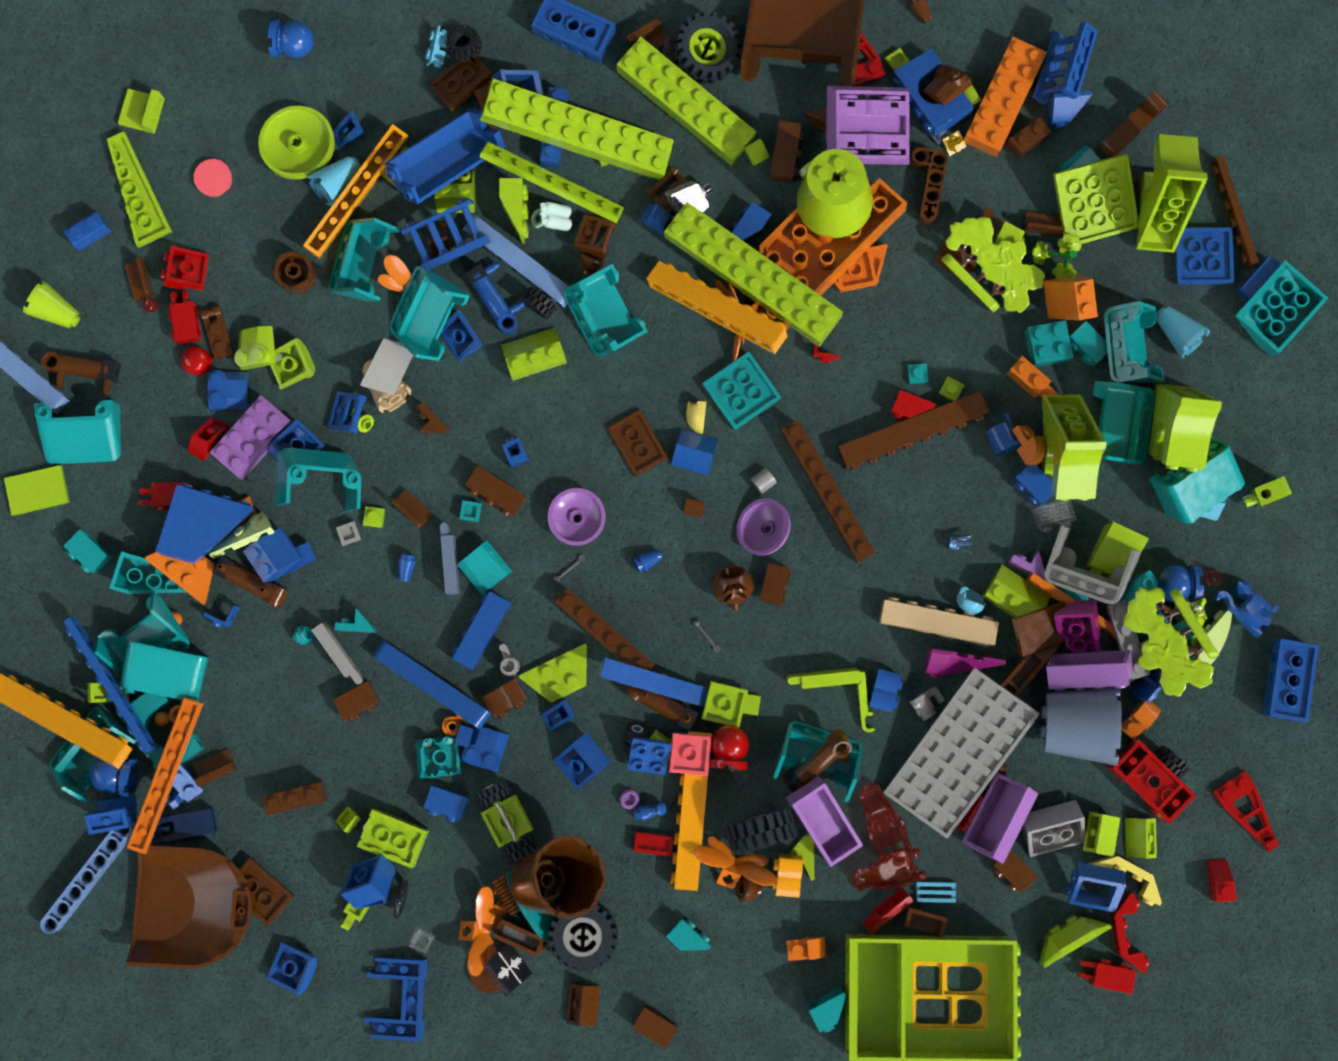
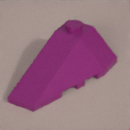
M1076 600L1054 613L1057 632L1063 637L1066 647L1072 653L1102 651L1096 600Z
M929 649L926 652L924 673L929 674V678L940 679V675L945 676L972 671L974 667L983 669L1005 665L1006 660L975 657L969 654L958 655L957 652Z

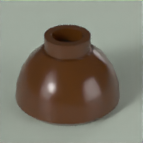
M581 252L579 255L582 273L588 276L599 271L605 263L603 258L595 254Z
M744 876L740 877L736 887V895L740 902H749L761 895V885L748 880Z

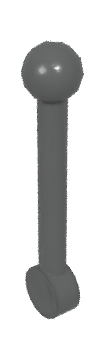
M579 555L578 560L560 575L554 576L553 581L559 583L564 575L580 562H584L586 557Z
M694 620L693 626L701 631L712 645L713 651L716 653L720 652V646L713 642L700 625V621Z

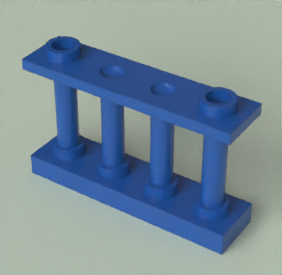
M1085 21L1080 23L1076 35L1063 37L1056 30L1052 31L1047 53L1032 96L1035 100L1044 106H1048L1050 96L1063 92L1071 99L1078 98L1098 30ZM1074 43L1072 51L1064 53L1066 45ZM1069 60L1067 68L1059 69L1062 61ZM1064 76L1062 84L1054 86L1055 79Z
M461 199L456 202L457 206L420 223L416 224L414 221L404 226L405 229L401 233L402 235L410 233L422 259L419 266L432 270L491 243L489 235L483 236L482 233L480 234L468 206L474 204L473 200ZM462 210L473 235V241L467 244L462 240L451 216L452 213ZM441 218L445 219L456 243V249L450 252L445 248L434 224L435 221ZM426 225L439 251L437 253L439 257L434 259L428 256L417 232V229Z

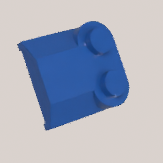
M219 370L210 372L208 376L207 397L209 410H248L249 372H222Z
M472 725V737L469 746L463 749L461 761L498 772L509 734L485 727L478 729Z
M281 942L269 974L265 979L296 995H301L309 986L317 967V958L312 953H306Z

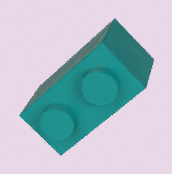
M1087 321L1069 337L1072 351H1077L1082 356L1081 359L1086 365L1093 367L1108 353L1107 342Z
M81 529L64 545L68 550L66 553L73 560L77 559L82 563L80 567L87 573L96 574L112 558L86 531Z

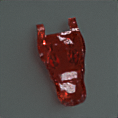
M870 784L863 787L859 795L864 807L867 834L880 859L886 858V853L883 849L899 842L903 843L905 849L912 847L903 819L885 798L880 786Z
M902 848L890 853L869 867L853 871L851 874L853 885L859 892H862L865 888L870 889L872 887L876 890H886L888 887L894 890L897 887L903 888L912 882L926 879L925 870H916L913 858L920 856L919 849Z

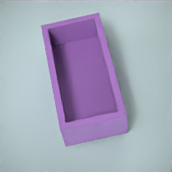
M260 395L209 453L238 478L244 480L268 453L270 443L293 422Z
M1131 650L1053 654L1046 666L1049 689L1064 691L1067 688L1084 690L1087 687H1094L1095 689H1104L1110 686L1125 688L1129 686L1133 675Z
M996 773L962 843L1004 864L1038 793L1024 784Z
M819 776L786 797L823 859L830 867L863 846L828 787Z

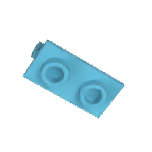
M440 26L430 32L429 41L431 45L425 54V59H427L426 66L434 63V67L441 68V65L444 64L446 52L439 49L440 47L447 48L446 37L448 31H439Z

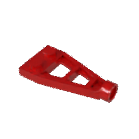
M861 32L860 50L865 53L868 61L857 65L855 86L866 84L886 75L879 56Z
M1246 771L1239 773L1212 791L1222 808L1262 844L1266 852L1280 845L1273 834L1257 787ZM1244 795L1250 797L1253 806L1252 810L1247 814H1242L1234 806V802ZM1255 814L1259 815L1263 823V827L1258 830H1254L1248 823V819Z

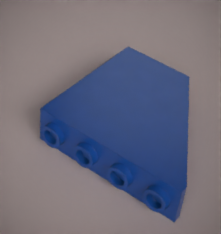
M188 484L177 485L155 552L159 555L195 565L253 514L254 508L250 506L251 503L242 500L237 503L231 501L232 498L225 495L217 497L212 495L213 492L202 489L201 492L193 490L194 487Z

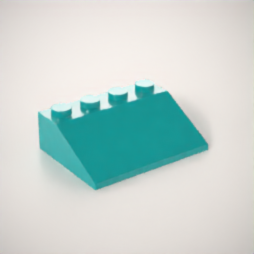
M1285 260L1235 317L1254 342L1272 358L1286 347L1328 300V297Z

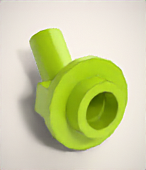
M368 414L360 415L357 426L360 432H368L374 424L373 417Z

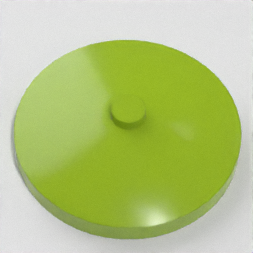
M290 106L275 112L268 118L260 131L258 145L263 161L272 172L287 179H305L311 173L324 168L328 164L334 152L335 137L328 120L320 112L306 106Z

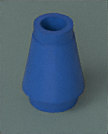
M656 549L636 555V558L632 560L636 570L639 573L642 571L645 573L662 560V555Z
M400 553V557L397 558L398 580L409 582L417 560H415V555Z

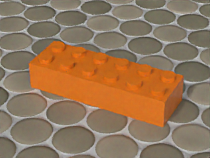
M1012 37L964 138L966 144L997 158L1047 52Z

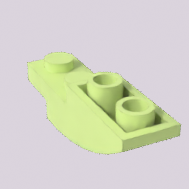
M1228 609L1218 611L1213 617L1215 621L1203 628L1218 654L1226 641L1231 625L1232 613ZM1204 650L1200 651L1199 659L1202 662L1212 664L1216 659H1210Z

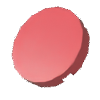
M208 159L201 162L196 168L194 183L197 189L204 195L210 197L220 196L230 188L232 173L222 161Z

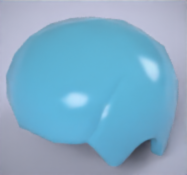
M961 587L956 597L958 606L966 613L977 614L986 605L985 602L983 604L984 598L967 587Z

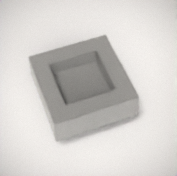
M355 521L336 527L342 546L361 540Z

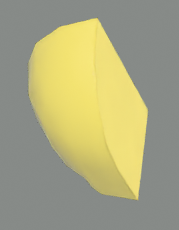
M688 402L686 410L687 423L696 433L703 434L706 402Z

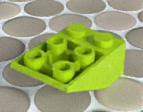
M476 167L435 193L437 213L457 206L456 202L464 198L473 200L474 204L468 207L471 213H475Z
M499 178V197L502 207L522 244H525V238L529 237L527 222H525V220L529 219L527 203H525V201H529L527 184L523 183L522 178Z

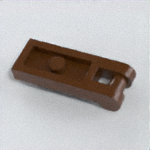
M215 305L209 310L206 308L200 310L214 359L217 361L234 356L220 305ZM216 315L217 320L211 322L210 317Z

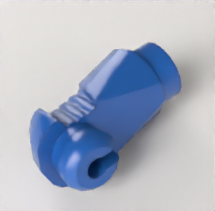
M661 801L655 805L653 803L641 805L634 809V816L636 820L644 821L658 814L663 816L666 814L667 808L665 803Z

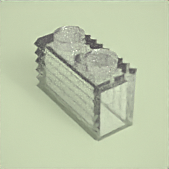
M1071 499L1030 509L1036 531L1041 530L1042 533L1053 531V527L1059 525L1060 527L1072 526L1071 522L1076 521Z

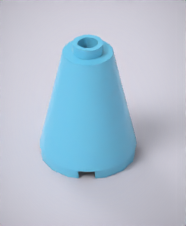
M348 156L311 173L308 176V179H311L309 184L320 199L322 196L328 200L326 204L332 207L358 172L361 164L355 157Z
M1170 306L1167 308L1162 307L1157 312L1158 324L1182 358H1184L1185 354L1188 356L1203 342L1201 340L1202 336L1205 335L1207 337L1210 332L1204 325Z

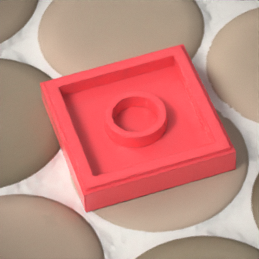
M672 733L669 772L708 776L712 736Z

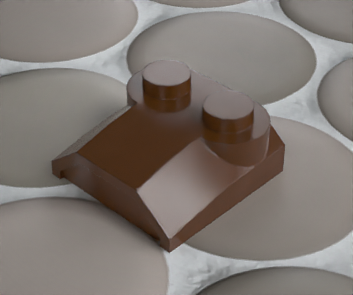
M942 65L935 71V79L922 91L920 96L946 106L971 87L972 83L964 71Z

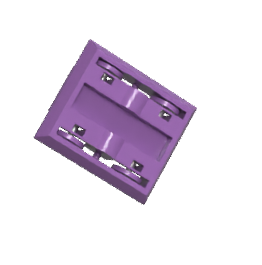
M827 86V150L844 149L850 151L863 164L909 165V88ZM858 96H865V100H858ZM869 97H878V100H869ZM887 149V151H879L878 155H869V151ZM858 151H865V155L858 154Z

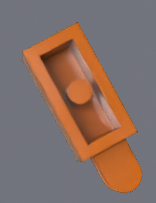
M1023 356L1006 373L1033 398L1039 396L1042 399V395H1057V392L1048 385L1051 380Z

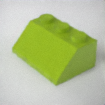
M555 328L501 345L513 381L567 363Z
M1001 565L982 595L984 599L1014 618L1045 608L1050 599L1049 595L1034 587L1027 580L1004 565Z

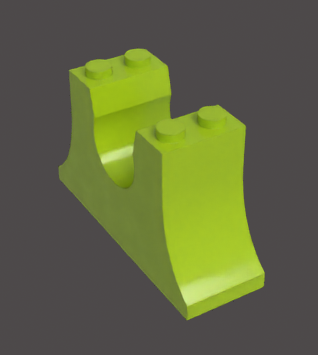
M1159 134L1154 145V173L1143 172L1139 182L1140 214L1136 249L1174 253L1205 186L1207 173L1203 172L1200 165L1198 137Z
M1154 383L1155 404L1148 453L1153 456V459L1161 460L1164 465H1167L1166 468L1179 470V467H1185L1187 471L1198 472L1199 469L1205 470L1211 434L1216 418L1221 410L1222 402L1193 387Z
M1042 395L1043 437L1046 442V453L1041 461V468L1044 474L1053 476L1052 492L1055 498L1061 501H1068L1069 499H1079L1082 501L1095 499L1099 465L1102 454L1106 450L1105 438L1081 395Z

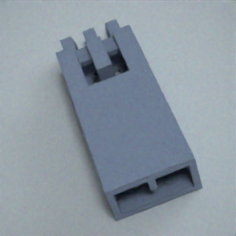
M441 523L440 537L445 594L456 595L460 594L456 537L450 535L449 525Z

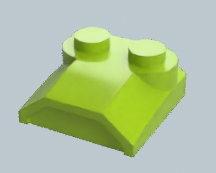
M272 326L253 327L239 332V349L235 353L234 360L240 367V370L276 364Z
M295 338L275 350L276 364L270 366L280 390L304 378H311L314 375L315 365L307 347L300 339Z

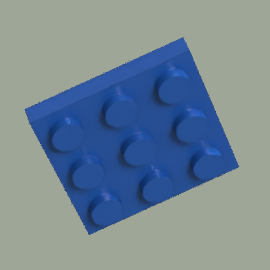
M1185 228L1174 252L1176 285L1234 284L1232 228Z

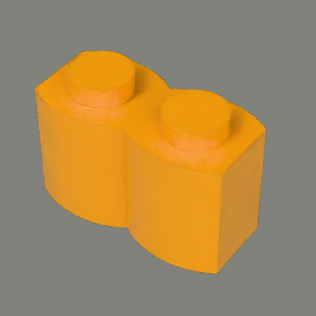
M778 854V859H774V871H777L776 883L772 885V890H775L776 896L799 898L803 869L802 855Z

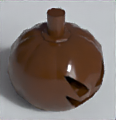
M728 566L717 571L712 578L711 588L717 600L721 603L732 605L733 610H739V603L748 599L754 591V582L750 573L743 567Z

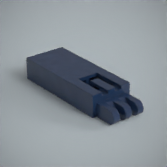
M214 808L160 818L151 842L162 843L217 832ZM173 823L175 832L163 834V832L171 831L170 826L162 827L161 825Z

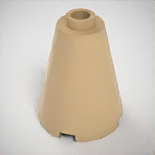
M369 360L364 364V367L362 369L364 376L372 360ZM402 380L394 395L370 389L375 404L382 413H384L383 410L391 412L407 401L405 398L407 394L411 395L410 387Z

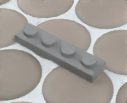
M1126 600L1107 605L1106 609L1120 651L1131 650L1133 665L1131 680L1150 675V671L1137 665L1138 659L1143 653L1137 632H1133L1123 625L1128 606Z

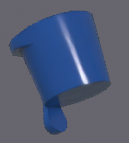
M1009 413L1004 414L1007 422L998 424L986 431L995 457L1022 446L1012 431L1013 427Z

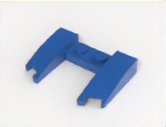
M375 958V961L379 963L374 972L368 971L366 977L403 980L401 1018L364 1017L365 1024L371 1022L375 1034L371 1035V1038L405 1041L422 1040L424 1037V1019H422L424 980L427 977V959Z

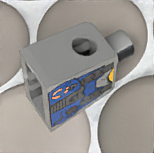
M689 181L666 191L665 195L677 215L686 202L704 212L709 207L706 196L712 193L713 190L707 182L699 186L698 183Z

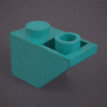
M681 918L666 934V937L680 951L709 950L711 947L708 943L710 939L703 932L699 934L694 929L696 925L688 918L686 920Z

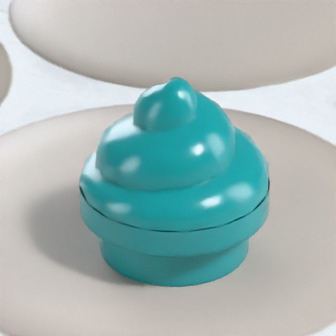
M301 625L295 629L292 639L301 645H305L312 640L313 633L310 627Z

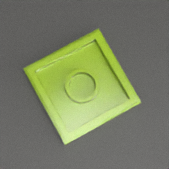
M711 681L702 719L740 727L748 690Z

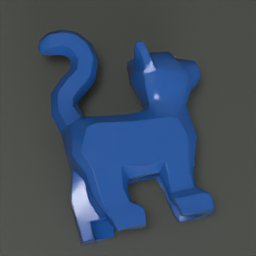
M1246 580L1238 581L1230 590L1216 592L1214 597L1216 601L1223 598L1227 609L1256 638L1263 633L1259 628L1262 625L1269 626L1272 621L1270 618L1271 614H1275L1279 609V606H1271L1260 594L1253 591ZM1231 596L1242 599L1243 602L1239 607L1234 605Z

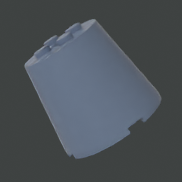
M1111 686L1104 689L1091 688L1046 693L1044 706L1041 707V719H1044V726L1040 727V738H1043L1044 752L1117 765L1119 754H1116V748L1120 749L1121 701H1117V696H1120V688Z

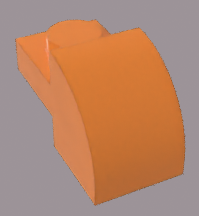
M1017 425L1012 430L1022 445L1017 449V452L1026 466H1037L1043 460L1046 453L1045 439L1043 436H1034V431L1030 427Z
M1142 700L1121 723V729L1134 740L1154 723L1161 709L1152 701L1148 703Z
M825 936L786 940L788 961L814 960L827 956Z

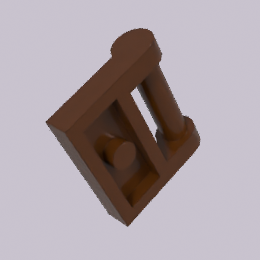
M671 166L665 176L652 188L649 187L645 191L656 204L670 214L674 210L665 193L660 198L656 193L673 177L677 181L667 191L688 182L674 166Z
M584 214L573 245L574 249L595 254L600 258H606L608 253L607 247L617 224L607 219ZM603 227L606 230L600 247L595 246L600 228Z

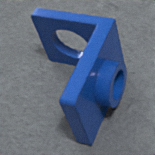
M233 605L226 621L205 612L203 616L210 619V624L221 628L223 625L230 628L240 607Z

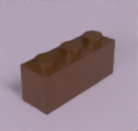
M779 120L769 180L792 183L793 178H797L798 167L795 166V162L800 159L801 154L798 143L803 141L804 131L801 130V124Z
M478 465L465 484L469 488L468 492L475 497L481 495L485 498L484 502L491 507L497 505L501 508L500 512L507 517H510V515L515 517L527 499L526 495Z
M324 782L262 797L266 816L328 801Z

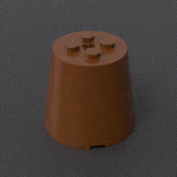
M576 836L557 837L517 861L511 873V890L516 901L529 911L563 918L579 917L590 912L597 905L600 894L604 891L605 869L603 861L596 849L583 841L582 838Z

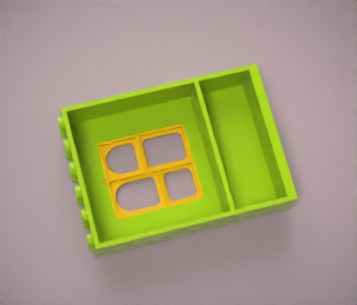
M846 934V1057L849 1061H1018V1058L1021 1057V1048L1018 1045V1037L1021 1036V1028L1018 1025L1021 1008L1020 1005H1017V997H1020L1021 994L1020 984H1017V976H1020L1021 973L1020 964H1017V956H1020V944H1017V941L1010 936L943 935V937H939L938 935ZM918 966H937L939 968L938 990L920 991L916 989V968ZM948 967H975L981 973V985L974 991H949L947 988ZM918 999H947L949 1001V1022L947 1024L917 1023L916 1001ZM970 999L978 1002L982 1008V1016L979 1021L974 1024H959L957 1022L958 1000Z

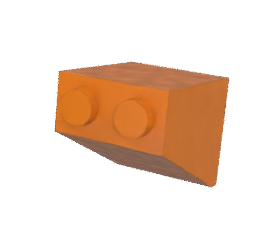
M1076 274L1043 281L1048 318L1084 320L1098 317L1094 281L1092 278Z

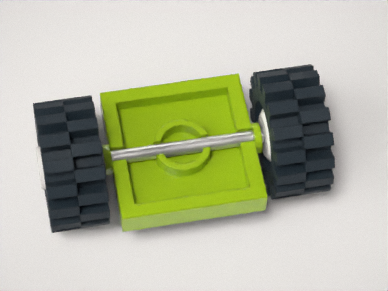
M504 779L483 789V791L474 795V798L480 810L494 803L493 807L482 812L481 815L498 848L511 841L515 842L502 849L507 862L510 864L540 846L533 833L522 839L520 838V836L534 828L516 794L501 802L500 799L512 793Z

